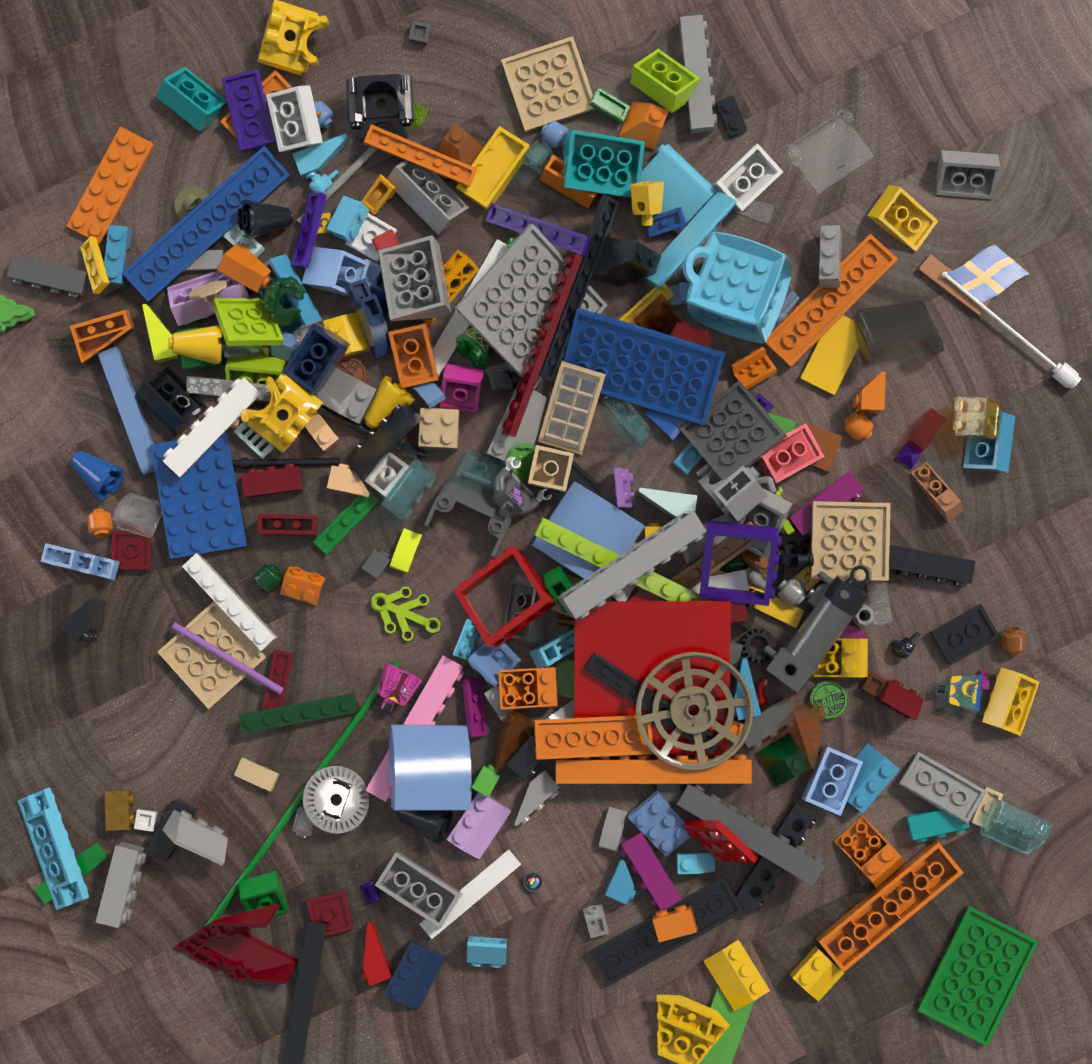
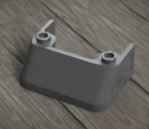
M452 477L442 487L424 526L430 527L437 510L449 512L453 509L455 503L459 502L491 517L488 530L493 536L499 538L491 554V557L495 558L514 516L502 517L499 514L500 507L493 501L494 494L459 478Z

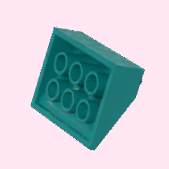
M577 130L566 132L564 143V188L632 198L631 184L638 183L641 180L645 141Z

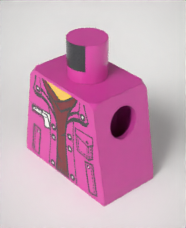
M386 662L377 693L384 697L381 708L391 712L395 703L404 706L422 680L418 676Z

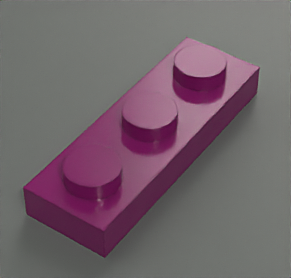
M482 678L463 679L468 736H486L487 724Z

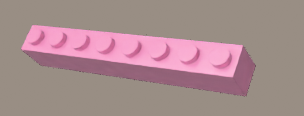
M443 655L403 725H435L436 722L433 719L436 714L441 715L446 706L443 704L446 697L450 699L455 690L452 686L455 681L460 682L465 673L462 671L463 666ZM389 750L366 788L367 792L385 802L388 798L391 799L392 787L387 782Z

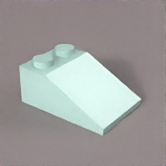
M646 488L638 489L637 495L673 519L685 511L695 512L697 495Z

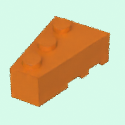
M129 310L119 311L70 326L81 363H86L134 329Z

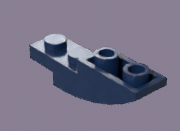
M365 278L348 284L346 288L362 321L359 323V326L374 359L391 353L388 327L376 294L372 295Z

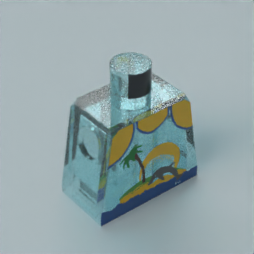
M982 675L948 676L947 684L937 683L935 692L937 695H946L945 703L979 711Z

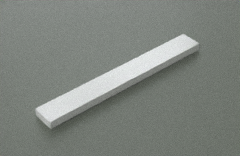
M498 239L496 240L464 297L501 257L506 246L505 243ZM456 310L433 348L438 378L458 346L456 344V337L465 332L470 326Z

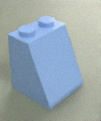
M314 247L309 268L305 270L302 284L317 290L350 297L346 286L365 278L369 262L343 250Z

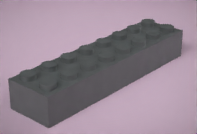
M688 784L677 805L702 820H720L748 848L811 886H816L826 868L823 865L824 860L816 855H813L811 858L806 855V849L797 844L795 847L789 844L791 840L781 834L776 837L772 834L774 830L764 824L761 827L756 825V819L747 814L744 817L738 814L739 809L729 803L726 807L721 804L722 799L712 793L710 796L706 795V790L697 784L693 786Z

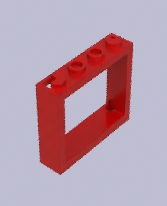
M516 546L506 548L501 556L490 560L485 568L474 572L473 577L462 581L458 588L454 590L485 643L493 649L498 648L556 605L522 549ZM516 558L541 599L491 635L466 594Z

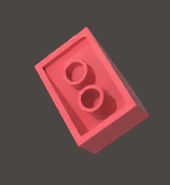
M806 423L787 433V437L756 461L763 475L771 477L774 484L825 457Z

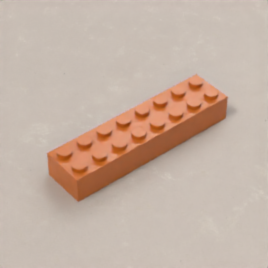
M934 840L820 934L816 940L838 967L845 972L964 872L941 844Z

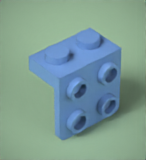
M485 642L468 658L471 667L483 675L486 682L493 686L499 683L498 670H512L521 660L505 643L493 649L488 647Z

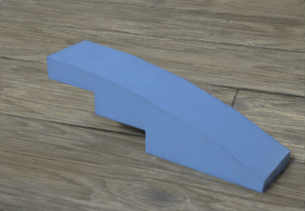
M45 543L41 562L112 580H115L120 562Z

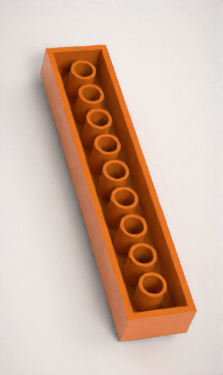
M734 754L733 758H729L717 766L707 769L689 770L672 766L657 756L656 758H649V755H637V758H630L629 755L617 756V758H610V756L598 758L556 759V784H752V760L747 758L745 754ZM675 755V758H672L681 762H699L697 755H695V758H688V755ZM705 755V756H706V761L714 759V758H708V756Z

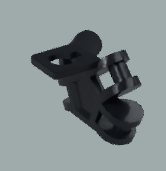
M794 540L789 541L788 544L781 543V548L778 547L779 550L776 553H780L778 563L779 582H782L785 576L784 565L789 568L795 566L796 568H802L804 565L813 567L814 556L811 552V543L807 540L801 541L800 548H798Z

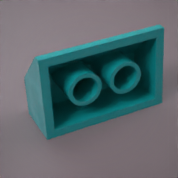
M186 67L163 79L156 95L159 100L198 131H202L211 125L228 104L224 97Z

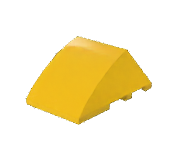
M657 995L658 1055L678 1064H699L730 1025L717 1010L681 995Z

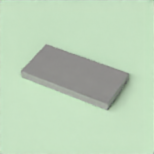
M920 752L916 754L899 783V786L968 825L987 792Z

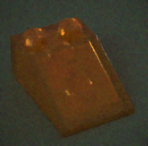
M818 700L796 706L794 713L812 769L816 768L823 720L826 719L824 706L819 705Z

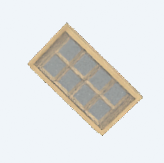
M561 361L538 442L582 455L606 374Z

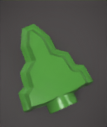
M0 295V332H5L6 328L14 327L17 322L27 321L35 317L34 309L26 305H17L14 300L6 299L4 295Z

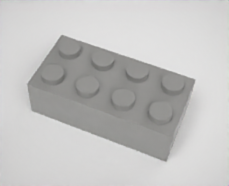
M126 842L115 845L96 923L119 928L127 921H130L132 916L131 903L135 902L137 891L135 890L136 883H139L142 877V872H140L141 864H144L147 858V853H145L146 847Z
M399 851L395 852L375 884L376 887L439 928L444 925L463 895L462 892Z

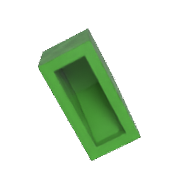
M490 764L488 766L483 765L472 783V788L489 797L500 774L497 773L498 771L494 766Z

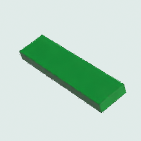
M369 490V498L357 496L313 541L326 556L380 502Z
M98 842L76 857L82 877L109 858ZM63 874L56 877L61 883L65 882ZM46 880L34 888L44 904L53 900Z

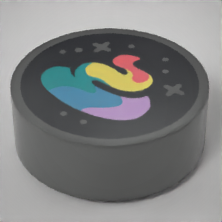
M531 871L525 875L524 886L527 890L534 892L542 887L543 878L538 872Z

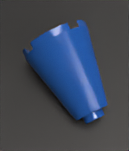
M84 451L76 452L71 457L72 468L99 500L108 499L107 495L109 493L114 494L124 480L122 472L125 473L121 467Z

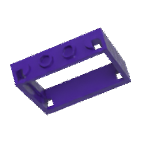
M708 520L699 598L769 606L770 599H774L775 593L772 582H776L777 570H774V565L779 563L780 553H776L777 547L781 548L782 536H778L779 528ZM714 535L771 541L764 593L708 586Z

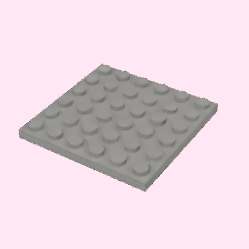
M533 224L527 226L455 307V310L521 378H523V369L530 359V350L535 346L537 331L542 327L543 315L551 303L550 296L557 287V278L563 271L565 259ZM589 285L581 309L601 314L608 305ZM568 342L564 350L563 356L566 354ZM538 377L534 389L543 380L542 378Z

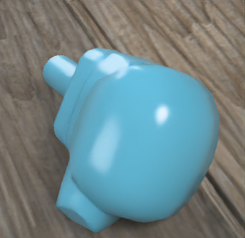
M334 170L328 176L326 174L322 176L319 174L313 175L311 177L312 181L309 184L310 189L313 193H325L333 184L331 179L339 172Z

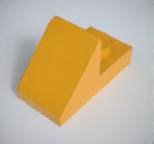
M380 175L361 202L375 215L388 199L395 196V187L383 175Z

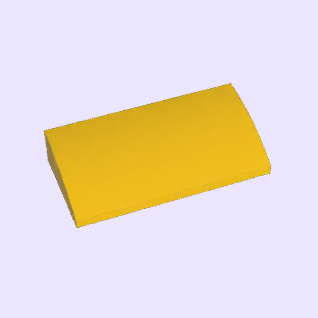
M499 126L471 165L477 168L471 186L467 187L458 183L456 189L489 212L491 203L495 204L532 152L530 145Z

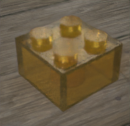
M954 397L950 435L970 439H995L999 401L989 397Z

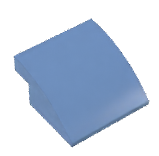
M575 481L572 482L548 519L618 555L632 547L645 527L619 508ZM536 537L532 544L533 547L583 579L600 569V567L539 537Z
M391 724L387 782L392 787L391 807L394 810H471V755L466 725Z

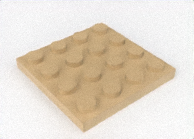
M573 36L501 60L525 132L544 127L545 124L549 125L552 121L559 122L596 110L589 105L593 94Z
M812 501L811 552L814 556V565L810 567V579H820L817 577L820 571L825 572L833 579L837 574L847 579L855 566L866 565L871 569V580L889 581L890 503ZM859 569L856 576L859 580H864L866 573L864 570Z
M215 601L186 626L192 633L253 670L267 658ZM178 633L158 653L202 703L210 709L247 675L186 637L183 639L180 637L181 634Z

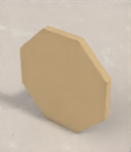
M214 281L201 285L189 292L190 299L204 298L205 302H208L207 296L214 294L215 298H218L217 292L227 287V281Z

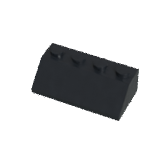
M407 402L403 406L398 404L391 411L393 415L390 418L386 416L378 424L380 428L377 431L373 429L365 437L367 441L364 444L360 442L353 449L355 453L350 458L361 478L372 470L423 419Z

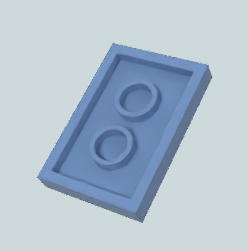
M658 791L628 814V818L665 857L691 837L683 827L686 821Z

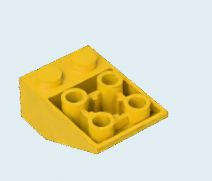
M838 638L818 665L819 669L813 677H868V639Z

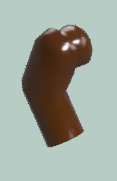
M559 615L558 625L575 627V618Z

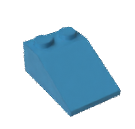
M740 658L737 670L745 679L750 689L753 700V717L759 716L761 712L747 658ZM736 678L731 694L733 699L744 697L743 690ZM746 705L734 707V718L739 721L746 718Z

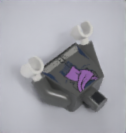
M508 457L506 459V467H503L493 480V501L500 507L499 514L502 517L528 514L540 505L539 502L549 500L552 497V494L544 497L543 493L547 489H541L538 491V497L535 498L536 494L511 470L512 468H519L521 465V461H515L513 464L515 457Z

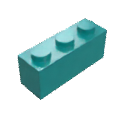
M939 808L905 816L909 837L913 841L916 840V843L927 841V837L931 836L942 838L946 836V833L952 831L954 834L963 833L965 828H970L969 823L966 825Z

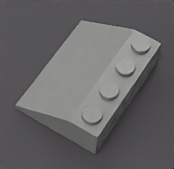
M433 235L378 250L391 321L436 318L452 313L440 246Z

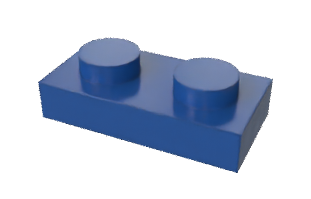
M682 207L653 216V225L647 226L649 236L653 237L686 226L687 223Z

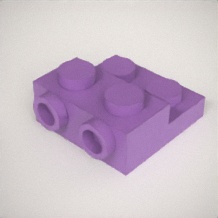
M614 468L613 481L616 507L619 509L632 508V504L635 503V493L631 492L630 485L634 484L633 473H629V469Z

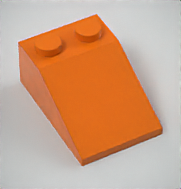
M428 322L388 332L401 388L439 380Z

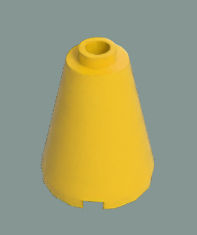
M211 326L173 333L172 337L168 339V349H172L174 354L212 364H219L222 352L220 338H222L220 326Z
M388 376L382 379L364 415L366 420L364 423L372 430L374 428L379 429L380 426L378 424L386 416L390 418L393 415L391 411L398 404L403 406L407 402L411 405L415 401L405 388H401L399 383L398 385L396 383L393 384V379Z

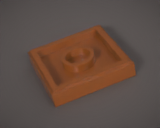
M806 423L825 456L810 466L830 472L843 436Z

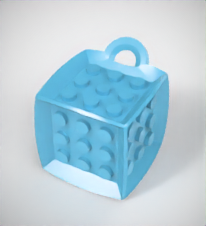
M715 231L708 239L705 247L692 248L684 258L683 272L685 278L690 283L686 300L688 312L695 321L709 328L736 338L764 344L770 336L782 309L792 275L791 263L784 253L743 237ZM698 257L705 258L699 275H697L693 270V263Z

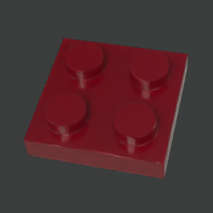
M112 531V560L120 561L117 570H152V531Z
M345 890L306 901L311 921L328 924L326 936L354 929Z

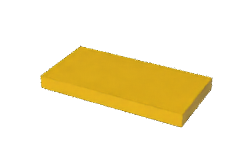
M843 315L819 339L800 379L834 396L868 327Z

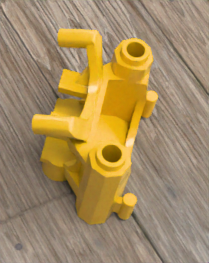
M274 0L257 62L300 76L302 74L306 75L309 64L313 67L319 65L317 57L313 56L307 49L308 36L313 31L328 27L330 23L326 16H318L316 12L280 0ZM287 30L293 31L296 35L295 40L287 41L284 37Z
M281 374L276 381L271 377L265 380L271 393V401L266 408L260 411L245 409L240 412L242 421L248 423L246 426L282 454L323 404L320 399L287 374ZM280 409L288 412V418L284 421L277 417V412Z

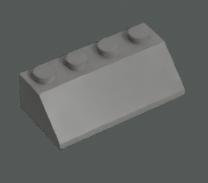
M404 161L395 166L387 178L395 187V192L438 235L450 228L470 208L436 173L410 162Z
M515 389L487 451L488 456L505 463L507 453L516 444L526 443L534 445L550 402L549 398L535 390L532 392L516 437H510L502 434V426L510 413L509 406L516 397Z

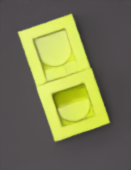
M403 529L390 563L391 568L408 574L422 537L421 534Z

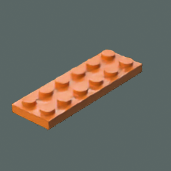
M119 127L71 216L67 227L87 238L90 236L96 237L98 244L102 245L108 234L109 225L114 223L155 145Z
M636 716L534 720L536 760L653 754L639 732ZM651 722L643 723L644 729L652 742Z

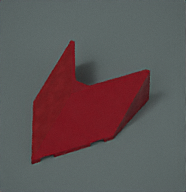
M278 904L215 919L173 948L178 952L181 950L191 955L190 958L217 972L220 969L228 973V978L234 981L287 984L298 964V959L253 937L249 927L267 928L279 907Z

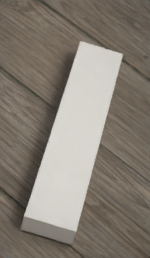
M508 849L459 890L463 895L441 928L427 919L423 920L419 925L433 939L518 868L521 863Z

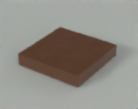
M660 294L633 320L638 326L668 334L675 327L676 322L679 323L681 321V318L666 297Z

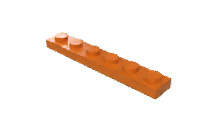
M372 124L364 140L366 145L467 187L471 186L477 172L475 167Z

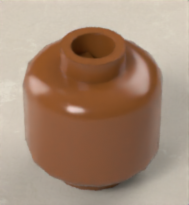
M1020 627L1005 628V631L1001 633L1002 650L1007 652L1009 656H1019L1020 652L1025 651L1027 648L1026 633Z

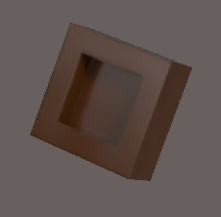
M870 672L861 689L879 698L888 681Z

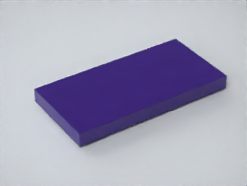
M255 69L221 78L240 152L277 144L259 70Z

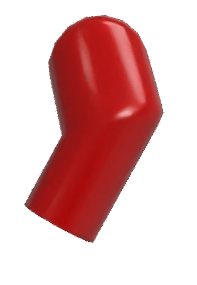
M763 677L760 678L754 687L758 704L761 707H765L768 704L764 690L769 681Z

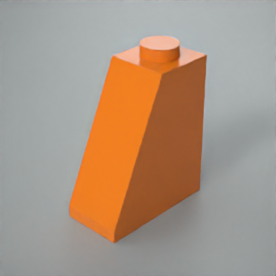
M240 242L223 255L217 269L256 293L262 288L266 289L271 280L268 278L271 270Z

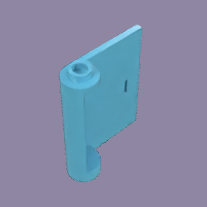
M662 144L655 152L657 155L641 172L640 182L664 181L661 213L682 207L686 223H688L716 194L717 190L669 144L666 146ZM683 227L674 229V231L679 233Z

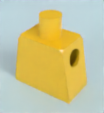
M643 181L631 184L632 211L634 215H642V226H652L653 215L662 211L664 181Z

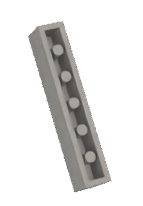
M703 15L680 17L679 30L683 66L701 78L699 84L687 100L690 134L713 132L714 125H717L716 114H713L712 107H715V97L711 95L710 88H713L712 76L709 77L708 71L711 69V59L707 58L706 52L709 51V40H705L707 21H703Z

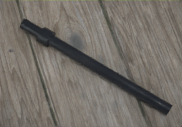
M249 457L240 458V460H232L233 467L249 469V467L284 466L286 464H295V466L341 464V458L249 459Z

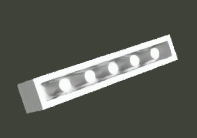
M238 378L231 385L233 389L228 394L224 392L217 399L218 405L215 408L212 406L208 408L204 413L206 417L201 422L197 420L190 427L192 431L187 436L183 434L177 440L179 445L174 450L170 448L163 455L165 458L163 462L180 478L240 417V412L248 409L261 395L245 378L242 380Z
M196 553L182 566L260 651H265L278 638L200 554Z

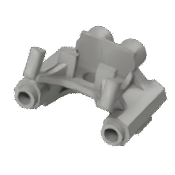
M706 464L696 472L699 477H702L698 480V483L710 495L723 513L729 517L732 514L712 492L726 479L722 481L713 469L709 471L710 467ZM752 464L746 468L759 484L766 483L769 492H776L773 479L769 476L763 477L758 464Z

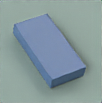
M433 381L411 386L429 408L446 399L444 393Z

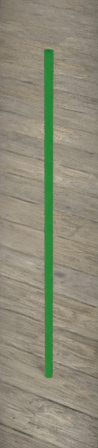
M394 660L392 665L399 668L400 664ZM379 683L313 775L319 770L328 767L379 696L377 693ZM305 786L204 926L215 919H219L239 891L238 882L249 877L303 802Z

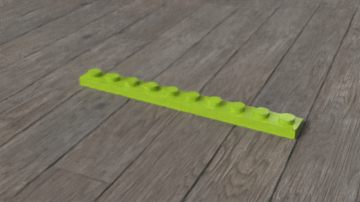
M543 517L534 533L535 536L600 568L619 556ZM651 572L646 576L644 574L639 576V581L635 583V585L668 601H712L699 598L698 593L655 572Z

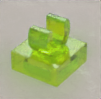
M414 102L415 121L412 124L421 128L430 112L429 109Z

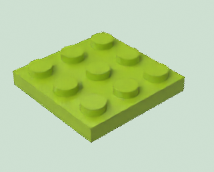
M264 298L213 299L212 306L227 346L283 344L284 339L278 323L271 320L269 315L265 313L266 310L263 308L264 303L262 302Z

